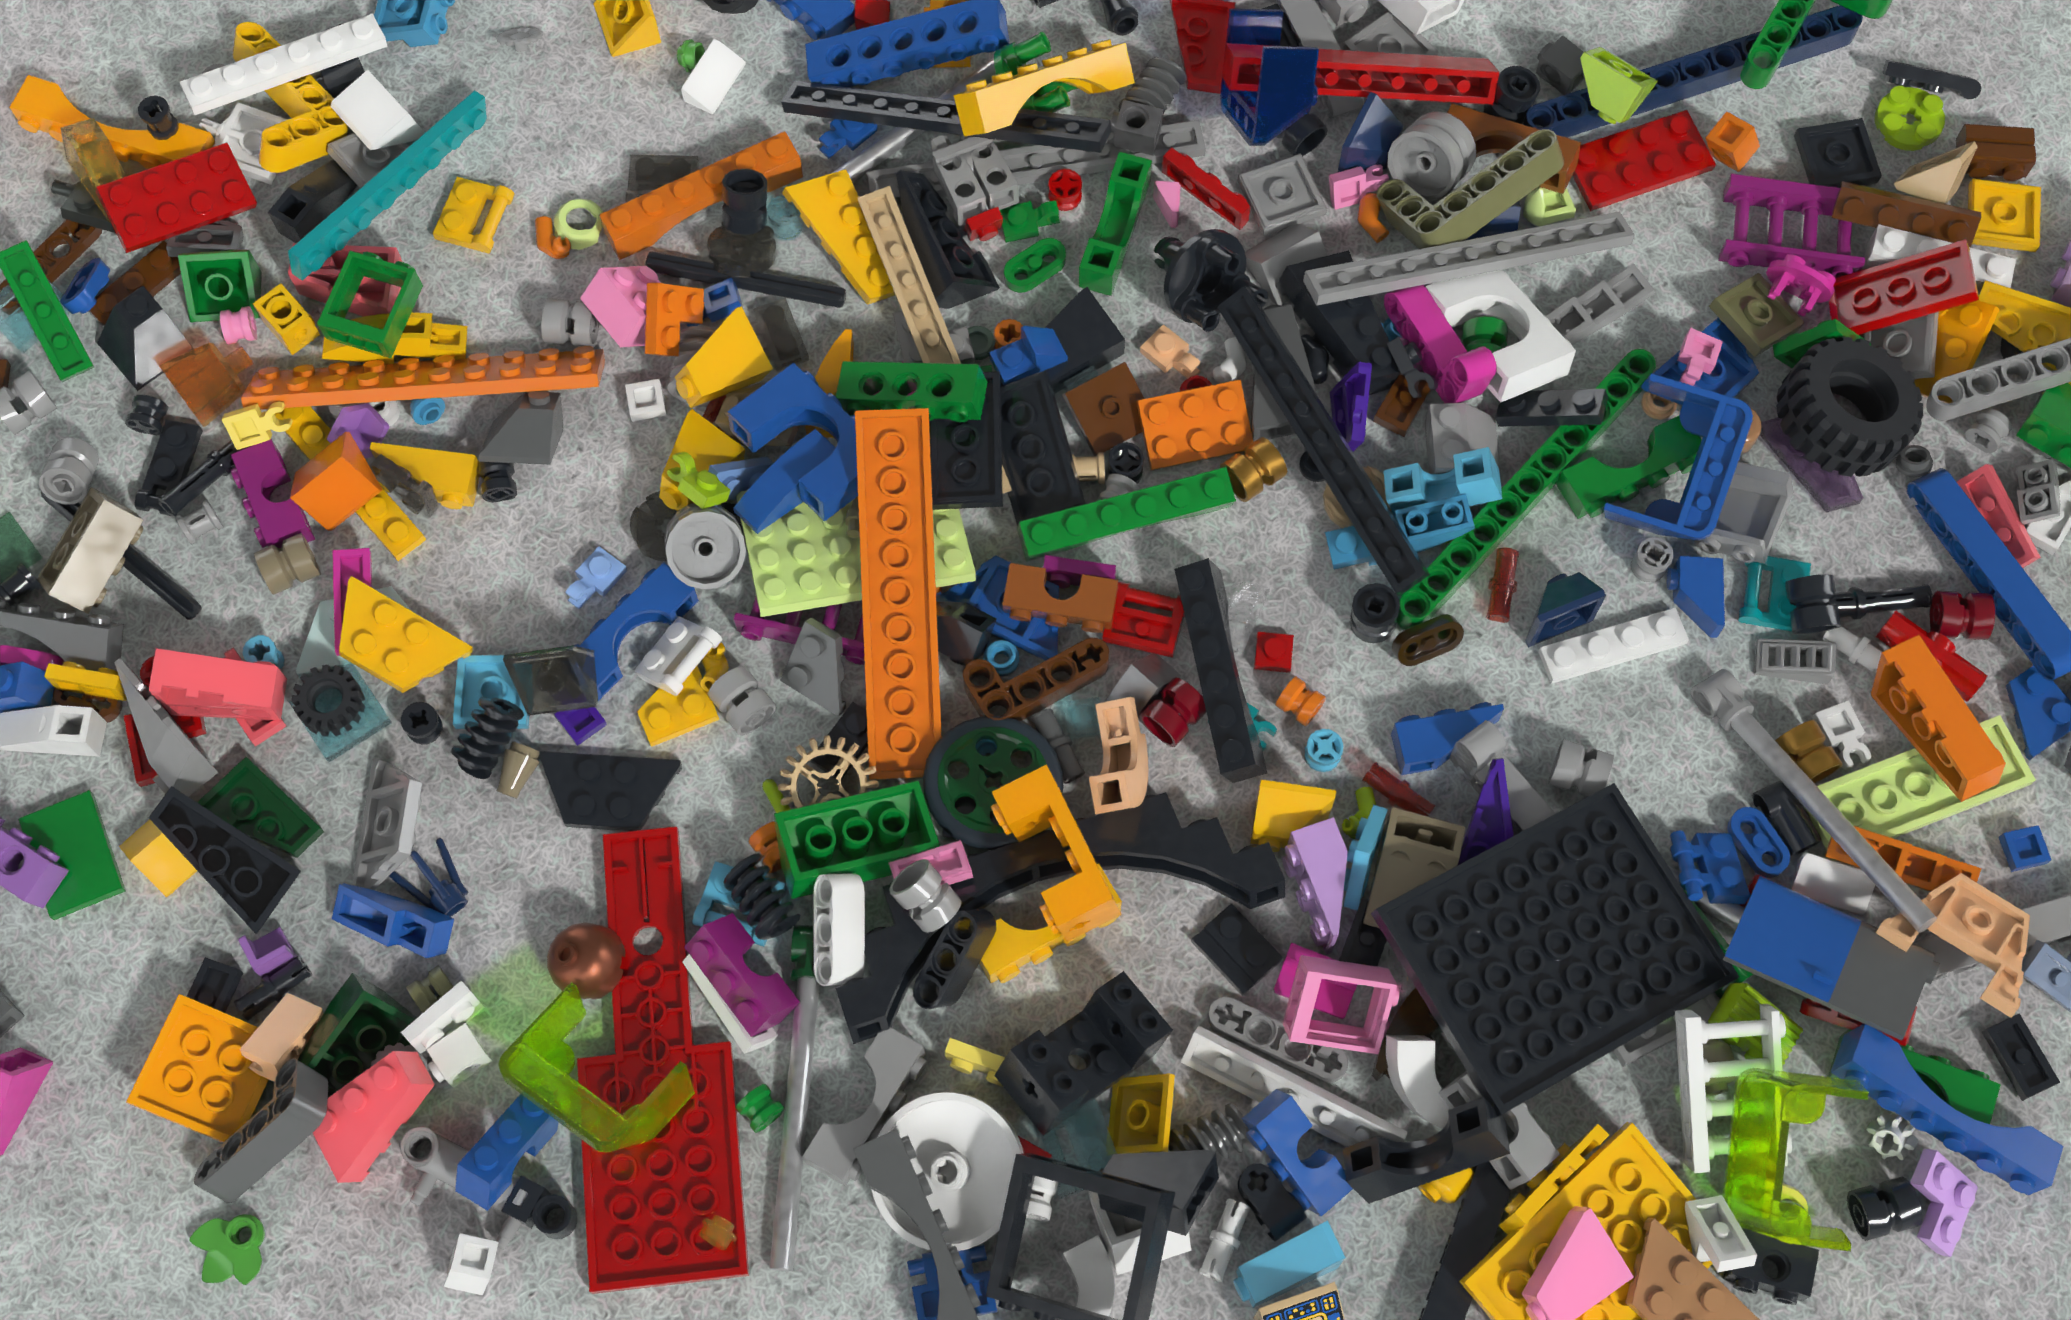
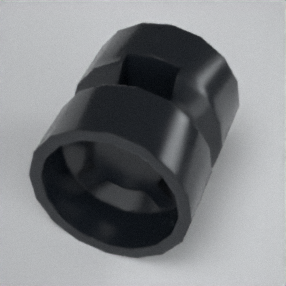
M1522 66L1505 68L1499 74L1493 105L1485 104L1484 113L1523 124L1527 111L1533 106L1540 92V81L1533 72Z
M1295 93L1289 94L1278 101L1267 113L1264 123L1276 138H1283L1282 144L1292 156L1301 153L1303 157L1319 146L1326 137L1328 129L1316 114H1309V106Z
M736 169L730 171L722 180V197L724 201L722 206L723 225L727 230L741 235L757 233L764 229L767 224V179L756 170Z
M1811 575L1785 582L1787 599L1790 604L1796 606L1789 613L1792 633H1818L1841 627L1839 608L1837 605L1830 603L1835 597L1836 592L1833 575Z
M1373 583L1367 584L1357 591L1353 598L1349 621L1351 630L1356 637L1364 642L1373 644L1383 642L1391 637L1395 631L1400 608L1398 596L1393 589L1384 584Z
M1903 1176L1879 1183L1878 1189L1869 1185L1848 1192L1847 1206L1857 1233L1865 1241L1890 1234L1891 1228L1896 1232H1901L1918 1227L1922 1223V1210L1918 1196L1908 1179Z

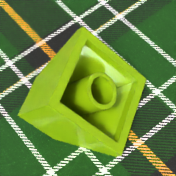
M1601 46L1585 51L1580 58L1591 106L1599 110L1598 116L1611 124H1616V122L1623 123L1629 120L1657 83V80Z

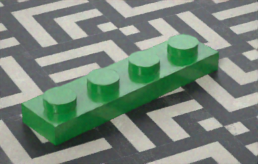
M25 240L1 251L0 268L60 381L64 382L95 368L28 241Z

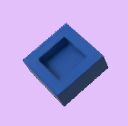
M2039 825L2005 832L1998 837L2011 872L2045 865L2052 860Z

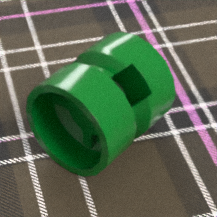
M1484 316L1475 317L1464 322L1462 326V344L1467 352L1481 346H1485L1492 353L1507 347L1508 326L1503 320Z

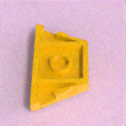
M353 576L349 578L339 654L354 665L404 693L418 685L422 679L433 677L442 672L445 666L461 657L465 659L473 652L472 646Z

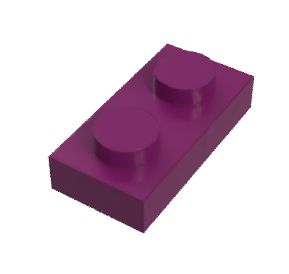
M1045 555L1043 568H1046V580L1058 585L1061 589L1069 588L1070 585L1080 586L1082 574L1116 579V565Z

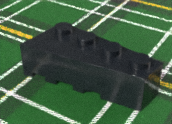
M1349 250L1286 266L1276 284V288L1282 296L1287 295L1294 305L1293 310L1300 320L1305 319L1314 331V339L1324 346L1334 358L1332 363L1340 374L1344 377L1358 362L1371 363L1369 395L1390 389L1401 372L1387 345L1389 342L1369 295L1316 305L1303 282L1305 271L1354 262Z
M172 786L148 817L255 934L259 932L301 873L299 869Z

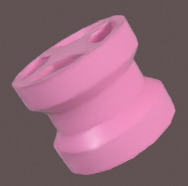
M250 306L241 307L238 312H231L230 310L220 311L221 329L228 345L236 344L239 339L257 340L256 320Z

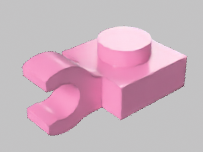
M1381 164L1370 166L1366 172L1360 166L1330 174V201L1333 208L1337 210L1359 204L1360 200L1367 193L1377 191L1384 182L1389 180L1388 174L1383 175V166Z
M1690 328L1685 335L1677 361L1686 364L1679 382L1694 386L1695 382L1700 380L1703 372L1710 375L1716 365L1723 341Z

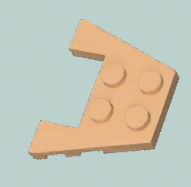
M1961 873L1928 893L1926 898L1921 900L1937 917L1936 921L1927 930L1995 971V975L1980 999L2012 1018L2019 1009L2021 1002L2018 996L2019 987L2023 983L2024 972L2021 969L2023 957L2026 954L2030 915ZM1899 913L1893 918L1885 919L1879 926L1876 934L1907 952L1919 932Z

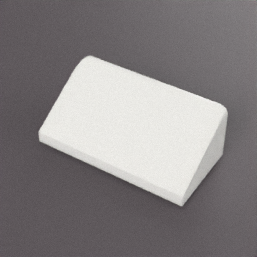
M713 39L682 86L681 91L684 102L714 114L746 62L723 43Z
M1803 853L1797 860L1791 890L1827 906L1863 917L1875 884L1861 869L1810 853Z

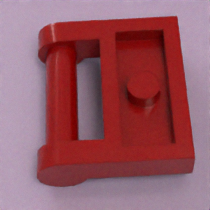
M1119 581L1111 630L1104 629L1103 641L1173 658L1185 618L1181 596L1178 595L1175 598L1131 588L1129 583ZM1128 601L1173 613L1171 617L1124 607V605Z

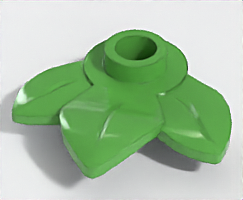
M249 1214L238 1215L231 1221L214 1218L201 1225L192 1234L189 1241L194 1246L208 1251L202 1270L203 1282L219 1283L234 1275L240 1283L247 1285L256 1277L262 1265L259 1247L265 1236L264 1226L258 1218ZM244 1228H250L251 1237L249 1240L241 1242L239 1239L240 1231Z

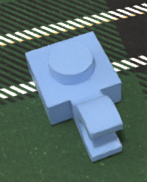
M598 546L575 571L576 576L580 580L575 581L566 590L565 593L570 597L568 602L580 609L595 591L604 597L627 572L626 566Z

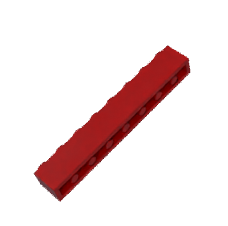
M1226 43L1222 78L1229 90L1366 98L1372 92L1377 94L1379 98L1493 105L1499 71L1489 59Z

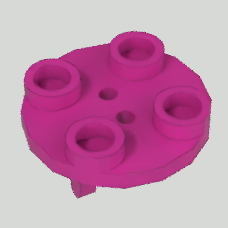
M1787 254L1784 260L1772 261L1766 271L1768 279L1773 283L1767 297L1774 300L1776 296H1780L1782 291H1785L1802 299L1803 301L1797 314L1804 317L1806 313L1811 312L1816 302L1823 303L1830 300L1835 291L1833 285L1836 278L1828 272L1816 271L1806 266V262L1799 256Z

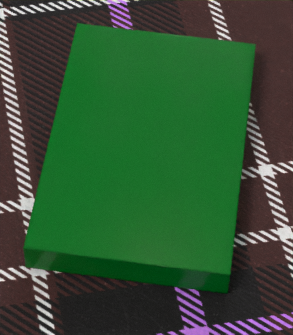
M90 790L18 818L22 831L33 838L29 844L36 849L42 845L60 856L57 863L69 870L46 904L51 919L57 920L126 891L95 796Z

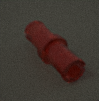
M1503 547L1496 550L1494 575L1489 579L1488 583L1491 594L1486 617L1491 621L1507 623L1510 620L1512 595L1517 591L1518 586L1517 581H1515L1519 551Z
M1376 761L1362 779L1364 783L1366 782L1388 798L1387 803L1392 807L1396 804L1405 811L1428 817V814L1436 806L1409 787L1410 783L1407 780L1400 781Z

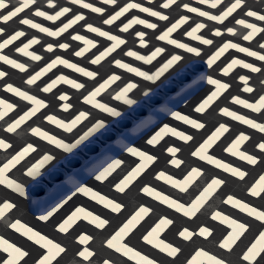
M1841 5L1808 15L1778 68L1849 45L1862 23L1863 16ZM1761 31L1640 70L1657 80V83L1632 116L1741 81V70L1750 49ZM1584 88L1533 105L1527 111L1523 125L1535 127L1539 130L1549 129L1558 136L1571 137L1611 123L1598 116L1599 110L1591 106L1588 89Z

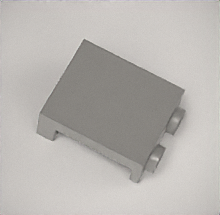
M1738 462L1714 532L1705 539L1694 540L1695 546L1709 554L1722 553L1734 556L1742 562L1751 563L1755 561L1765 564L1794 493L1791 474Z

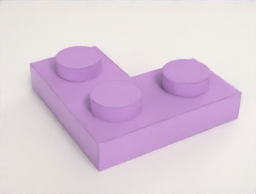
M1924 1148L1910 1182L1913 1187L1931 1201L1917 1237L1935 1253L1951 1257L1956 1243L1961 1237L1962 1227L1969 1209L1975 1201L1978 1186L1937 1150Z

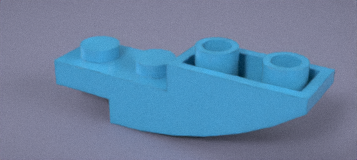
M1466 494L1395 510L1394 518L1416 553L1446 543L1475 529ZM1354 526L1325 532L1334 570L1369 562V566L1377 564Z

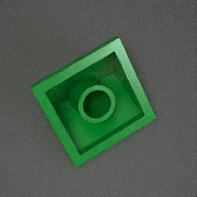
M250 250L181 253L178 255L190 322L220 321V311L230 310L231 312H238L241 307L247 306L251 307L255 319L260 318L252 303L261 298L262 271Z

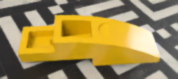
M412 312L392 358L331 341L324 336L322 359L356 362L383 360L385 364H394L395 355L425 358L451 355L454 356L455 360L466 359L468 326L432 323L433 313ZM390 314L370 315L351 320L383 330Z

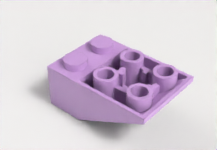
M1334 817L1292 831L1288 844L1285 846L1286 856L1282 857L1287 876L1289 878L1295 877L1300 890L1296 891L1298 904L1302 912L1309 911L1313 924L1309 926L1312 939L1317 947L1323 946L1326 955L1332 953L1339 935L1348 854Z

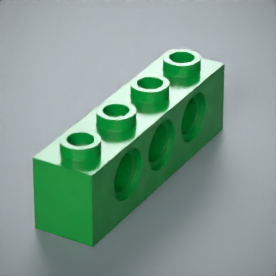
M843 361L835 397L839 400L842 409L850 416L855 415V411L929 408V421L933 419H950L955 422H966L967 420H981L988 382L979 364Z

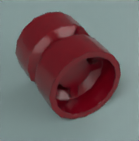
M1937 590L1933 595L1932 605H1930L1929 609L1930 632L1941 633L1947 638L1952 639L1957 638L1961 634L1963 638L1969 640H1988L1992 634L1995 622V604L1992 595L1989 593L1968 592L1962 597L1961 593L1957 591Z
M1177 677L1173 678L1160 692L1161 700H1153L1140 714V719L1144 726L1170 747H1176L1189 732L1188 724L1195 725L1206 713L1203 696L1188 682Z

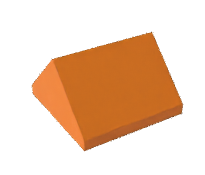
M344 432L295 472L290 499L325 529L332 531L383 489L351 433Z

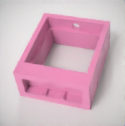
M1300 955L1283 1020L1284 1029L1289 1040L1292 1042L1379 1054L1382 1041L1390 1026L1388 1018L1391 1007H1395L1398 1003L1399 985L1388 968ZM1321 979L1374 987L1364 1027L1311 1020Z

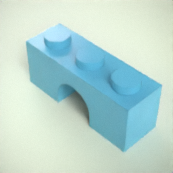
M1489 447L1454 454L1455 468L1442 474L1427 473L1421 469L1419 463L1383 470L1386 501L1394 516L1395 510L1466 494L1469 506L1501 500L1500 472Z

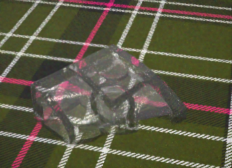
M1237 582L1226 590L1233 652L1243 656L1252 632L1268 600L1270 588L1254 583ZM1187 623L1182 625L1179 635L1190 639Z

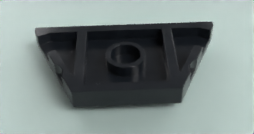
M540 751L539 755L566 827L617 831L641 830L649 819L652 809L659 804L665 795L666 788L682 769L681 760Z

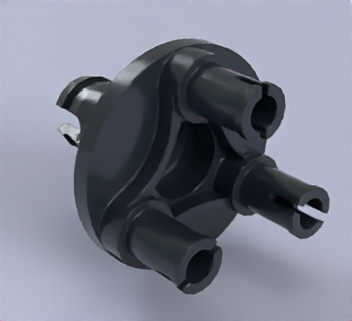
M1210 229L1196 234L1185 243L1181 242L1178 238L1168 236L1162 238L1156 244L1153 251L1158 253L1164 261L1157 258L1154 262L1159 268L1166 271L1164 299L1168 309L1181 320L1195 323L1206 332L1213 331L1220 321V311L1217 306L1243 286L1250 288L1261 307L1266 304L1265 301L1257 297V294L1264 299H1268L1267 291L1250 282V278L1245 274L1246 255L1241 242L1230 233L1220 229Z

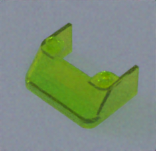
M571 982L502 1054L499 1060L501 1075L508 1085L597 1151L612 1152L648 1142L665 1127L695 1093L687 1065L680 1061L642 1104L632 1106L621 1115L569 1076L575 1066L576 1059L572 1048L563 1040L587 1014L578 988Z
M1761 1068L1747 1069L1738 1076L1734 1091L1723 1198L1742 1228L1789 1244L1851 1252V1242L1842 1229L1812 1225L1810 1215L1806 1209L1798 1203L1782 1201L1781 1194L1789 1123L1810 1124L1817 1121L1824 1112L1826 1095L1868 1100L1869 1092L1859 1081Z

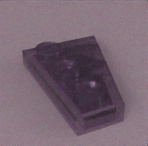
M1777 417L1761 422L1760 436L1826 513L1860 504L1863 496L1854 475L1852 477L1841 476L1835 470L1827 472L1820 469V464L1816 462L1810 463L1804 459L1805 454L1799 449L1795 450L1790 444L1791 438L1789 435H1784L1780 427L1782 419Z

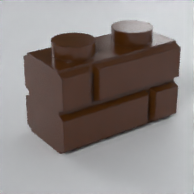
M1964 124L1956 137V148L1973 141L1976 142L1977 149L1965 173L1969 174L1972 178L1979 179L1992 175L2003 176L2005 180L2015 181L2026 178L2035 165L2034 128Z

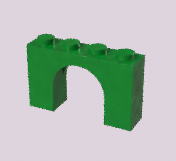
M2065 383L2042 391L2016 436L2070 468L2071 385Z

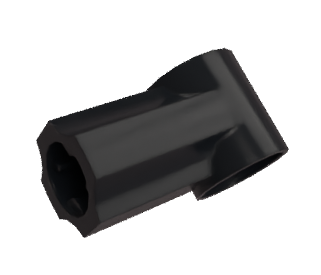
M1781 780L1753 793L1752 798L1755 807L1759 806L1768 821L1772 823L1777 834L1787 846L1790 856L1798 855L1817 845L1822 840L1804 811L1801 802Z

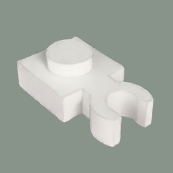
M1849 700L1816 712L1812 716V719H1815L1826 737L1825 745L1832 746V748L1838 746L1840 750L1839 759L1843 764L1842 768L1844 770H1849L1854 765L1850 758V753L1857 754L1862 764L1867 763L1871 759L1868 747L1857 740L1865 734V731Z

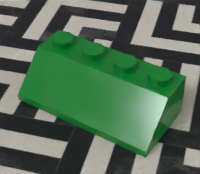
M919 781L774 813L780 862L791 899L814 894V884L819 875L855 873L862 878L863 882L892 875L889 862L940 847Z

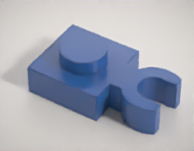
M732 277L704 289L703 321L709 317L713 323L729 316L735 308L742 306L737 286ZM686 323L688 327L700 325Z

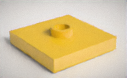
M1972 178L1968 184V209L1981 212V220L1972 244L2036 252L2040 247L2041 187Z

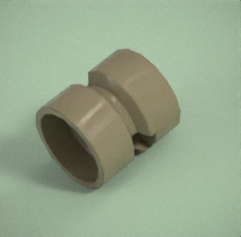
M302 533L283 540L282 548L271 545L254 553L262 577L273 595L293 587L295 579L303 583L321 575L313 552Z

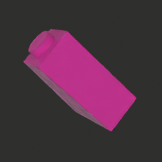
M21 1047L0 1054V1156L4 1154L53 1064V1061Z

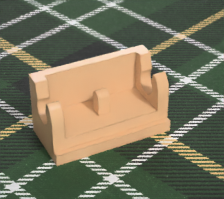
M287 993L241 1047L242 1056L254 1061L249 1068L258 1075L275 1082V1078L282 1066L290 1059L295 1058L298 1060L324 1014L322 1008Z

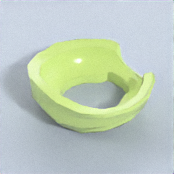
M580 198L566 202L561 205L554 216V236H561V240H564L566 237L571 243V249L576 250L596 244L603 228L599 214L603 213L602 209L596 203L587 199ZM576 208H584L596 218V223L592 229H573L566 222L568 213Z

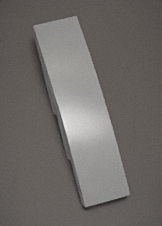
M1632 264L1610 281H1601L1579 298L1573 296L1545 317L1550 320L1551 324L1571 345H1574L1625 315L1654 295L1655 290L1636 265Z

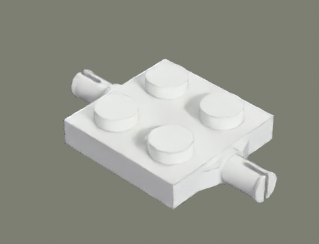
M237 103L231 115L221 124L206 118L201 120L202 123L200 122L199 129L210 132L211 135L215 136L213 147L228 143L244 176L272 185L278 173L269 172L259 164L261 135L264 129L288 119ZM305 163V164H302V165H300V166H301V167H306L307 164Z

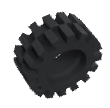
M322 665L323 671L321 672L314 667L310 669L313 675L308 678L303 674L300 677L303 682L302 686L295 684L293 688L297 695H292L295 713L303 724L315 734L319 731L322 736L329 737V732H332L334 736L341 735L340 729L343 727L347 732L350 731L352 726L349 723L352 720L358 723L361 719L358 712H364L365 705L362 703L365 697L361 687L347 670L344 672L339 666L335 665L334 670H332L329 665ZM328 689L340 691L342 701L335 710L323 713L316 709V698L323 691Z

